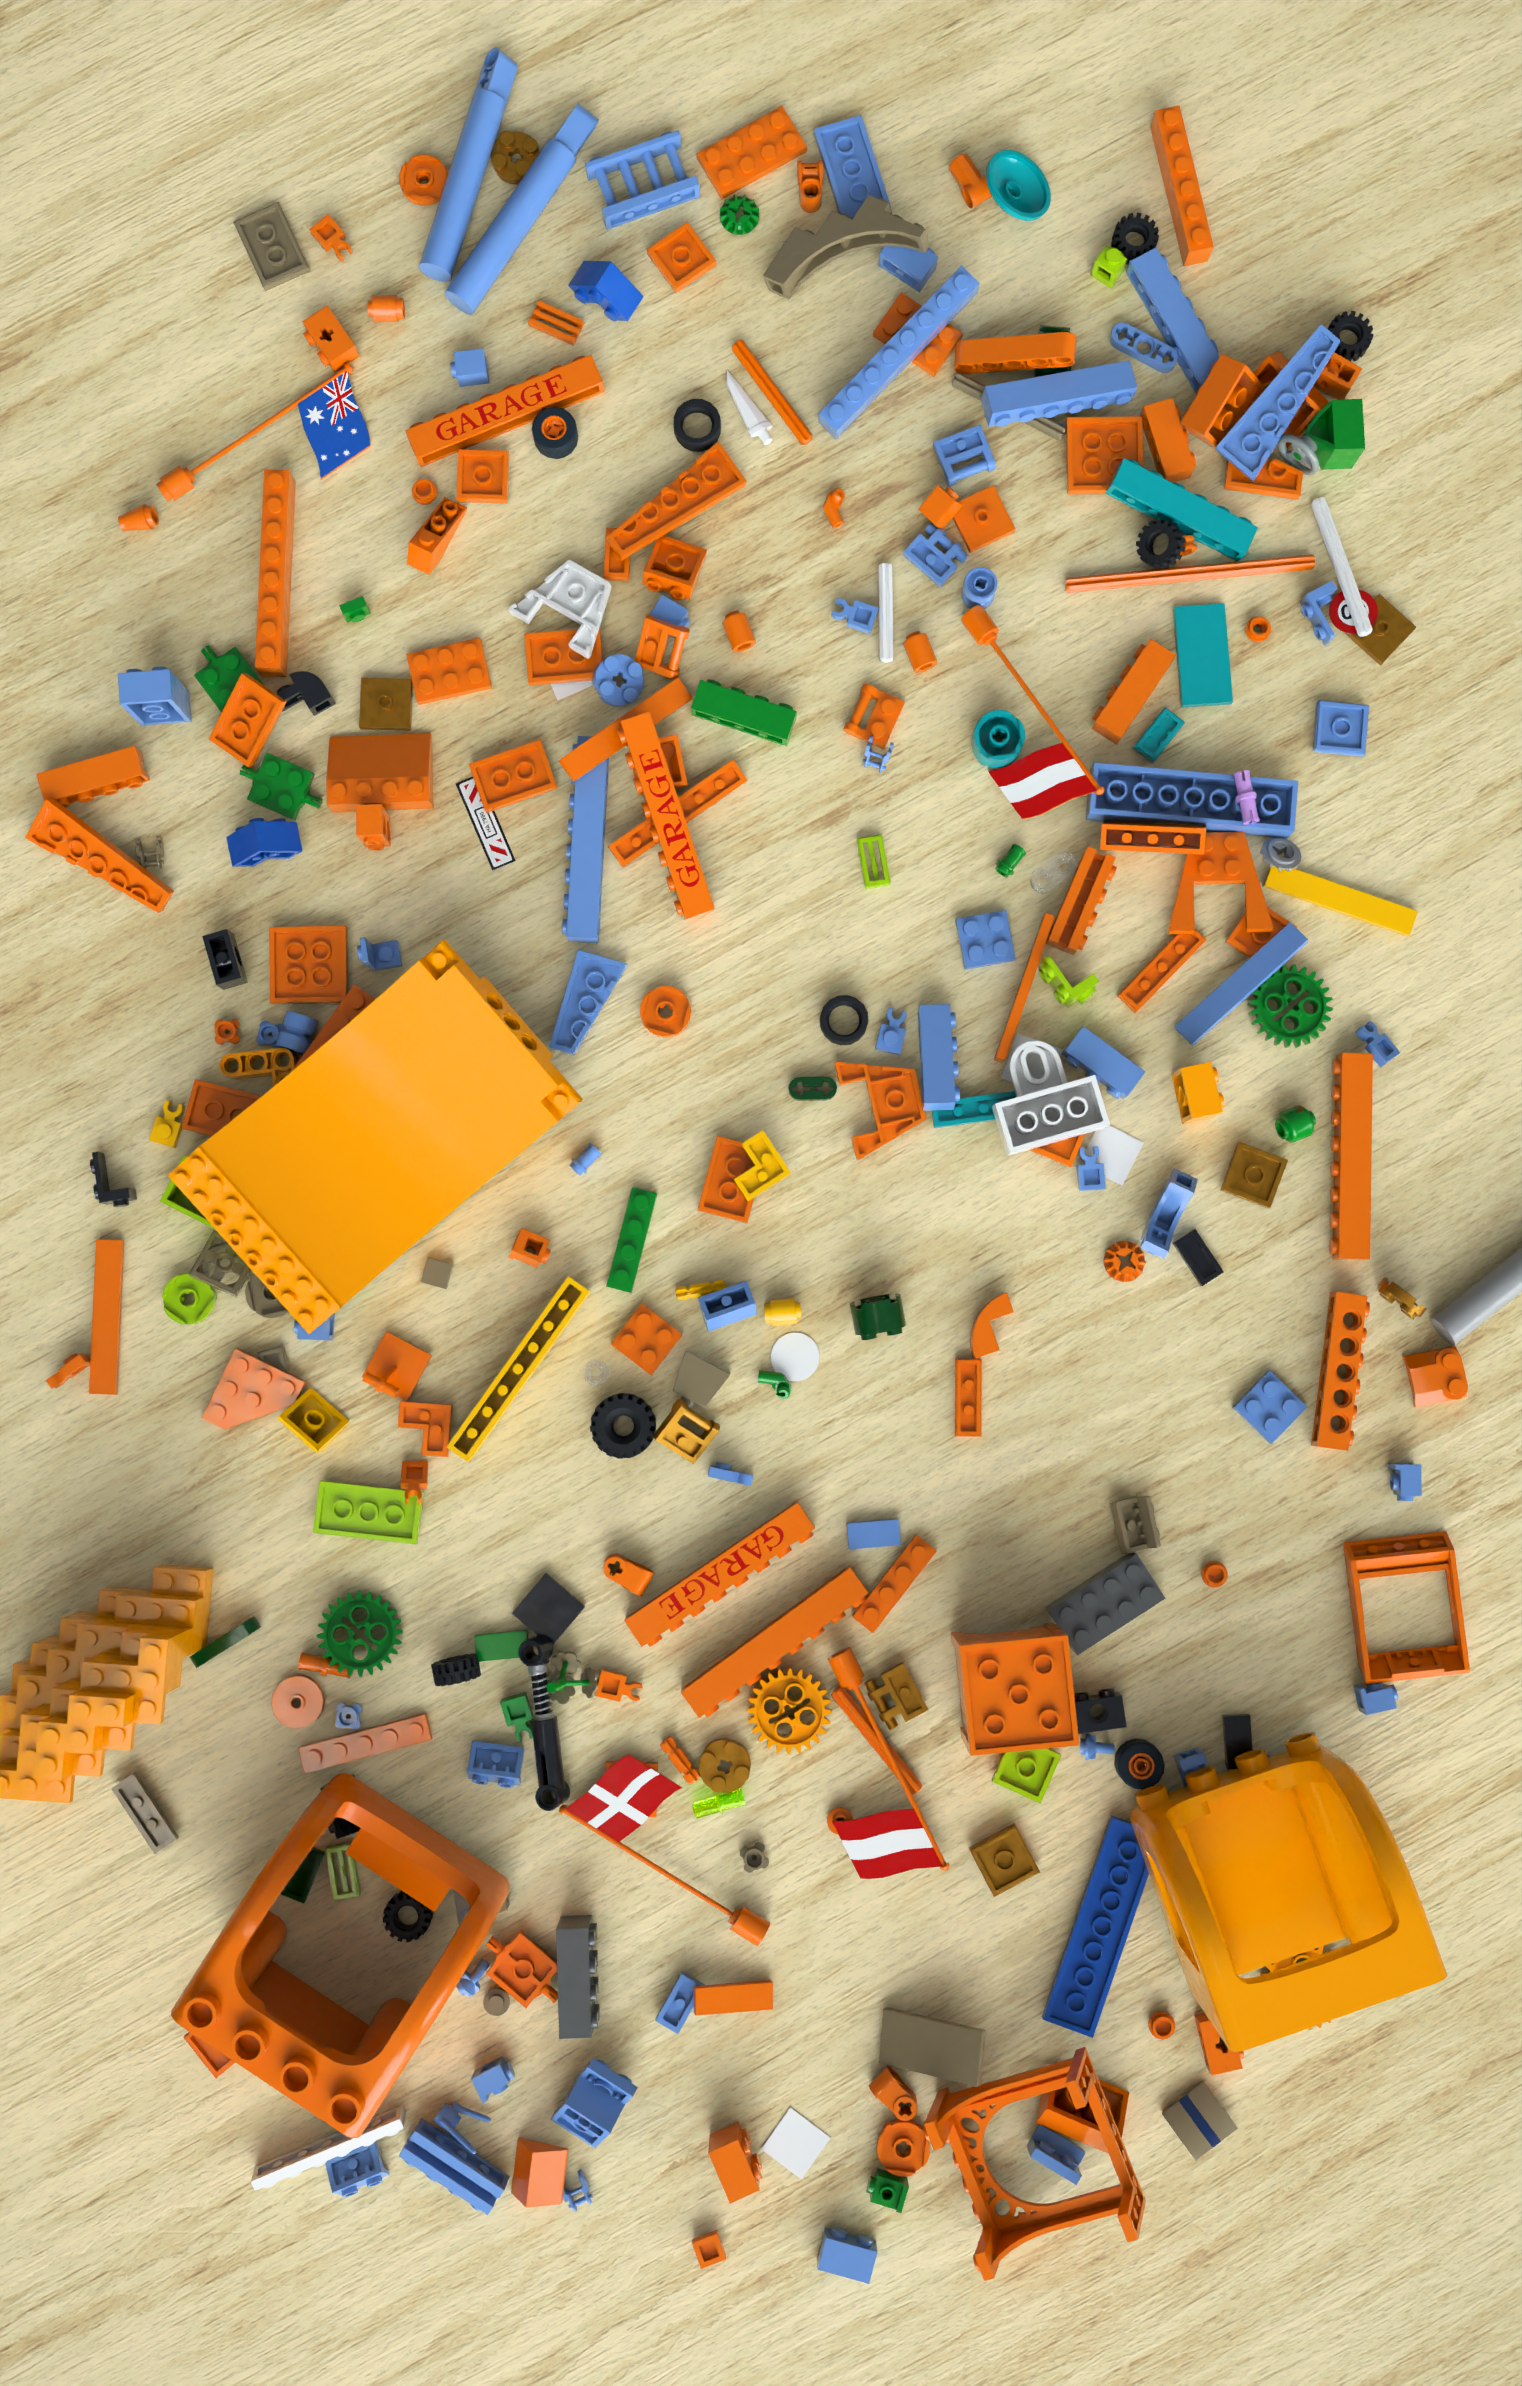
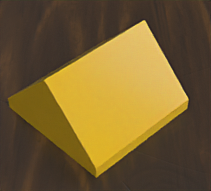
M312 1388L308 1389L277 1418L316 1453L323 1452L349 1423L346 1417Z

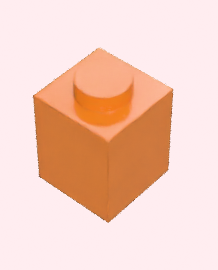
M937 485L918 510L935 526L944 529L963 505L957 500L959 495L952 488L947 486L944 489Z

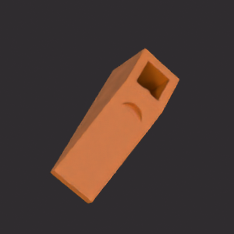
M444 497L409 541L407 565L430 575L442 559L467 508Z

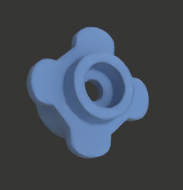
M263 1021L260 1023L259 1036L256 1038V1041L261 1046L267 1044L271 1045L274 1049L279 1048L275 1044L279 1032L284 1031L285 1028L282 1024L274 1025L268 1021ZM270 1032L273 1033V1036H272V1037H269V1036H268V1034H269Z
M341 1702L336 1706L338 1713L335 1726L337 1728L351 1727L353 1730H356L361 1726L359 1713L362 1711V1707L360 1704L346 1705ZM346 1714H350L351 1717L347 1718Z

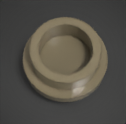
M501 1988L489 1990L484 1997V2008L493 2016L504 2014L510 2005L508 1993Z

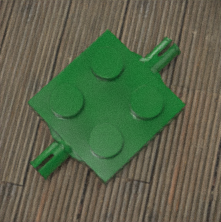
M210 645L205 647L211 655L207 653L205 648L201 650V653H203L209 663L205 668L194 674V676L221 713L241 673H247L263 684L236 646L218 657Z
M266 753L257 771L246 765L241 767L247 772L240 770V775L253 780L247 800L292 820H296L300 809L305 803L317 809L321 807L316 802L322 804L323 799L310 794V785L315 776L313 772L269 753Z

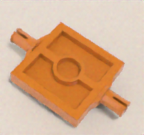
M522 1930L505 1946L494 1936L488 1940L486 1946L492 1949L497 1954V1957L486 1972V1975L525 2008L529 2006L534 1998L542 1993L553 2003L558 2000V1991L549 1985L552 1976L557 1971L556 1959Z

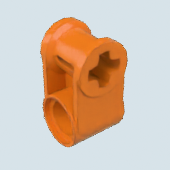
M818 160L817 163L797 161L800 207L807 213H814L820 209L822 204L823 161Z
M620 1554L608 1556L603 1567L604 1573L609 1579L638 1596H643L655 1574L649 1568L633 1562ZM616 1561H619L622 1570H616L615 1573L611 1572L609 1563L614 1564Z
M887 2066L869 2084V2088L875 2097L884 2103L898 2119L909 2121L917 2113L916 2095L902 2081L900 2076L891 2067ZM900 2102L904 2104L910 2102V2107L908 2108L906 2105L900 2107Z

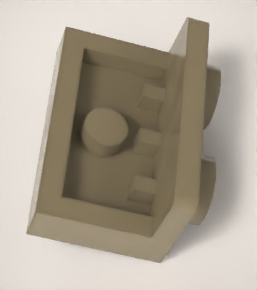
M1134 1496L1110 1503L1121 1554H1129L1161 1546L1160 1533L1156 1525L1154 1506L1150 1496Z

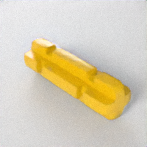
M717 1280L714 1283L691 1284L690 1287H686V1285L678 1286L675 1289L677 1300H686L688 1297L692 1299L699 1298L724 1289L726 1285L724 1280Z

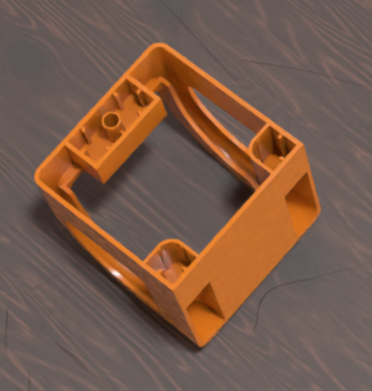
M347 1773L338 1774L330 1780L306 1808L263 1867L172 2008L171 2016L181 2027L345 2136L359 2138L422 2042L478 1951L509 1894V1882L504 1875ZM336 1817L346 1819L360 1827L359 1832L345 1852L347 1855L434 1912L437 1910L450 1888L462 1895L470 1904L468 1912L412 2004L400 1998L389 1999L380 2006L369 2025L272 1961L286 1939L287 1930L282 1919L269 1910L311 1849Z

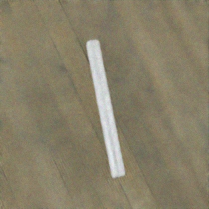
M1324 497L1316 498L1311 503L1357 634L1360 637L1367 636L1371 633L1372 626L1328 504Z

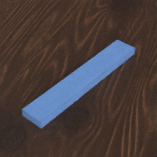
M1291 922L1287 924L1175 1025V1029L1193 1047L1309 942L1308 939Z

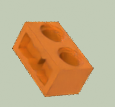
M382 804L356 805V836L369 850L379 851L383 850L384 847L391 846L390 815Z

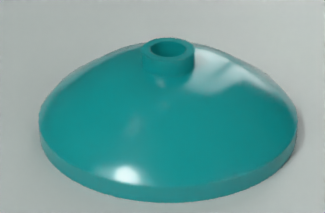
M1014 150L999 151L989 160L986 168V180L990 194L998 206L1010 216L1020 220L1033 221L1043 216L1050 206L1051 193L1047 179L1041 169L1030 158Z

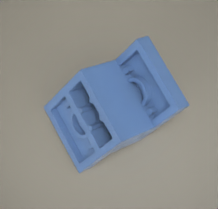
M592 2058L575 2078L563 2103L555 2110L551 2120L596 2148L611 2133L622 2109L633 2097L638 2087L632 2084V2081L627 2076L618 2075L612 2071L604 2061Z

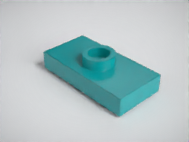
M1165 707L1134 745L1133 749L1153 764L1185 722Z

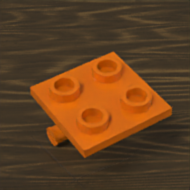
M386 1331L362 1375V1381L375 1387V1391L379 1393L383 1391L393 1398L398 1396L408 1401L432 1355Z

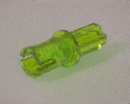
M742 1789L722 1795L716 1793V1797L693 1803L692 1808L695 1817L701 1818L718 1812L723 1814L725 1810L745 1806L746 1804Z

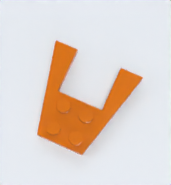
M1206 833L1204 855L1187 854L1168 934H1194V885L1245 884L1246 932H1272V921L1245 833Z

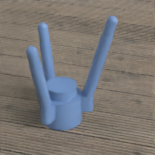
M454 2102L452 2106L445 2103L435 2117L434 2122L446 2130L472 2154H477L476 2149L455 2129L461 2120L458 2113L460 2112L485 2122H490L491 2118L462 2107L457 2102Z

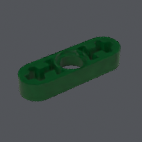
M253 1616L190 1656V1659L194 1666L198 1668L261 1628V1625L256 1617Z

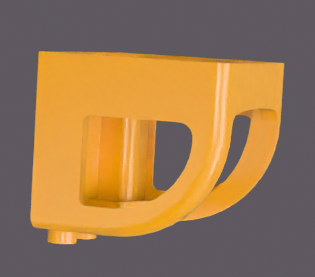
M1314 1732L1303 1733L1289 1738L1285 1741L1287 1751L1271 1757H1267L1265 1749L1245 1752L1235 1758L1237 1769L1220 1775L1217 1774L1214 1766L1204 1767L1198 1771L1185 1775L1188 1785L1186 1787L1167 1792L1165 1785H1155L1135 1794L1138 1804L1131 1811L1130 1821L1188 1987L1228 2049L1233 2052L1245 2051L1436 1984L1447 1977L1444 1963L1415 1884L1379 1806L1358 1773L1346 1761L1319 1744ZM1344 1938L1351 1943L1350 1945L1262 1976L1241 1978L1238 1976Z

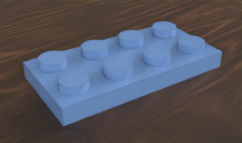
M855 116L815 128L814 137L839 214H846L853 219L868 195L877 199L883 198L890 204L862 116Z

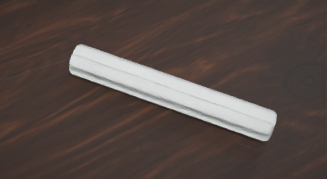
M881 563L878 568L880 662L889 663L893 661L892 564Z

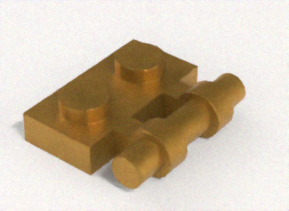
M903 1662L880 1674L885 1684L878 1687L874 1678L864 1683L869 1691L867 1693L869 1699L875 1702L880 1712L878 1715L882 1722L885 1721L889 1730L898 1726L894 1716L901 1713L905 1722L929 1710ZM888 1692H890L896 1705L890 1708L883 1697Z

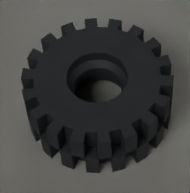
M626 1393L615 1394L604 1399L595 1408V1412L591 1417L590 1432H592L593 1441L596 1442L598 1448L604 1451L606 1455L618 1459L632 1458L646 1450L653 1441L654 1437L652 1435L656 1431V1418L650 1405L641 1397ZM622 1415L630 1417L634 1423L633 1431L627 1436L618 1435L613 1427L615 1419Z

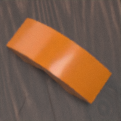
M1003 1293L989 1301L975 1318L970 1335V1348L973 1359L1000 1350L990 1320L1014 1312L1007 1293Z

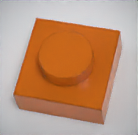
M717 2230L692 2239V2245L701 2269L726 2260V2253Z

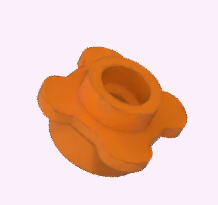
M217 1020L215 1022V1042L217 1044L223 1045L225 1042L239 1043L238 1028L240 1023L238 1020Z

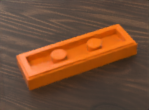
M955 1359V1436L981 1437L982 1359Z
M771 1980L694 1986V2014L696 2016L773 2010V1982Z

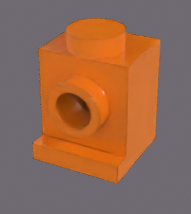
M521 1228L508 1258H514L538 1268L540 1263L545 1264L551 1250L547 1246L550 1240ZM526 1249H532L534 1254L527 1252Z

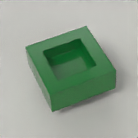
M363 596L339 605L347 623L350 621H362L366 615L371 614Z

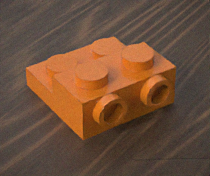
M663 535L657 539L645 566L642 584L646 585L647 589L652 592H659L661 590L670 593L671 597L676 600L684 598L690 600L698 582V575L705 561L707 549Z

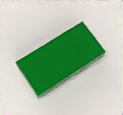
M527 1629L475 1635L478 1661L519 1658V1647L524 1641L528 1640Z

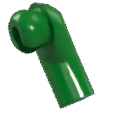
M759 1370L758 1383L771 1384L780 1399H786L790 1396L792 1392L791 1384L783 1373Z

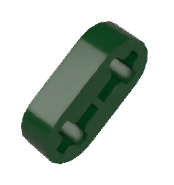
M797 1077L790 1082L788 1091L791 1098L796 1101H827L835 1096L837 1085L830 1077ZM801 1082L803 1087H811V1091H803L802 1096H798L797 1091H793L792 1088L797 1087V1083ZM823 1082H828V1086L833 1087V1090L829 1091L828 1095L825 1096L823 1091H814V1087H822Z

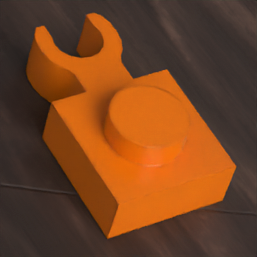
M329 214L309 229L311 235L326 252L332 248L334 249L336 257L340 261H344L343 256L340 254L341 250L346 249L352 254L350 245L343 241L346 237L344 231Z
M77 1353L69 1356L63 1361L65 1365L56 1374L49 1377L46 1382L51 1389L60 1387L69 1378H73L90 1365V1357L87 1354L77 1355Z
M402 1461L401 1489H407L405 1491V1503L409 1505V1498L417 1496L418 1505L422 1503V1491L420 1489H427L428 1461Z
M601 1668L595 1696L620 1702L623 1694L633 1701H638L640 1697L633 1695L631 1690L634 1687L642 1689L643 1686L640 1682L636 1681L626 1683V1674Z

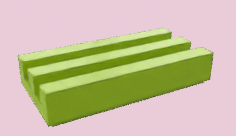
M882 834L857 838L865 890L871 887L889 886L891 883ZM873 841H877L884 877L882 880H879ZM863 843L868 845L874 881L871 882L869 880Z
M352 1842L337 1844L336 1846L331 1845L325 1848L333 1901L361 1895L356 1861L347 1855L353 1891L350 1892L343 1851H347ZM333 1852H337L344 1893H339Z

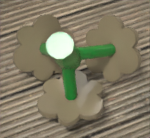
M558 1651L556 1655L552 1656L551 1663L557 1666L556 1669L560 1674H556L554 1679L549 1680L546 1686L547 1691L550 1692L549 1695L552 1697L551 1700H557L560 1704H566L570 1699L569 1696L575 1695L576 1691L573 1686H582V1693L586 1694L587 1698H593L595 1691L598 1689L599 1679L597 1672L591 1670L590 1667L586 1668L585 1673L581 1674L580 1680H574L573 1677L565 1676L566 1672L574 1674L577 1668L580 1667L581 1662L577 1660V1655L571 1651Z

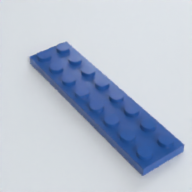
M1112 1815L1110 1816L1042 2014V2019L1091 2038H1093L1149 1875L1131 1822Z

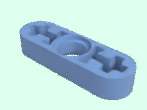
M1118 323L1111 331L1110 343L1115 349L1161 373H1168L1174 369L1178 360V353L1173 347L1127 323ZM1124 332L1126 334L1125 338L1119 340L1118 335ZM1134 337L1136 339L1134 340L1133 346L1131 347L1129 345ZM1145 342L1150 346L1151 350L1148 353H1141L1138 351L1137 345ZM1155 349H1157L1158 352L1155 355V358H1152ZM1165 355L1170 357L1166 364L1162 362Z

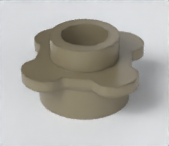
M757 1842L752 1847L741 1848L740 1856L744 1859V1870L751 1873L754 1870L766 1868L769 1865V1859L764 1854V1844ZM753 1855L757 1856L756 1860L752 1859Z

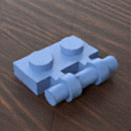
M930 523L926 527L925 532L931 537L927 540L920 533L903 551V556L941 588L957 570L958 566L952 560L956 558L963 564L969 555L962 550L963 547L958 542L954 543L945 535L946 532L942 528H937ZM939 543L947 550L946 554H943L935 545Z

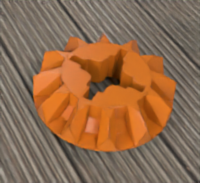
M1129 1241L1114 1243L1108 1248L1104 1256V1267L1110 1277L1120 1282L1135 1280L1142 1274L1146 1264L1144 1252L1137 1244ZM1131 1252L1129 1262L1132 1263L1131 1265L1134 1268L1124 1266L1119 1271L1121 1261L1116 1255L1125 1257Z

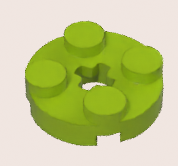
M189 1273L177 1275L169 1280L163 1289L164 1310L177 1323L197 1324L205 1320L212 1313L217 1294L212 1286L190 1277ZM185 1293L194 1294L195 1302L193 1304L189 1303L187 1306L184 1304L186 1299L183 1295Z

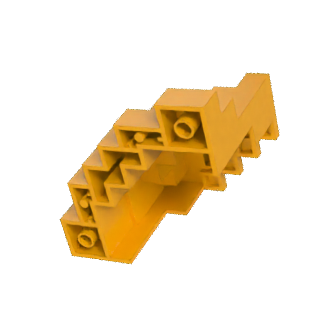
M164 1564L156 1566L153 1570L152 1590L118 1587L103 1588L99 1590L97 1612L79 1611L65 1616L60 1621L59 1636L52 1635L32 1643L30 1660H22L13 1664L11 1691L0 1695V1798L70 1803L73 1801L75 1775L95 1777L103 1775L105 1749H133L135 1723H163L166 1694L180 1687L183 1658L207 1646L214 1568Z

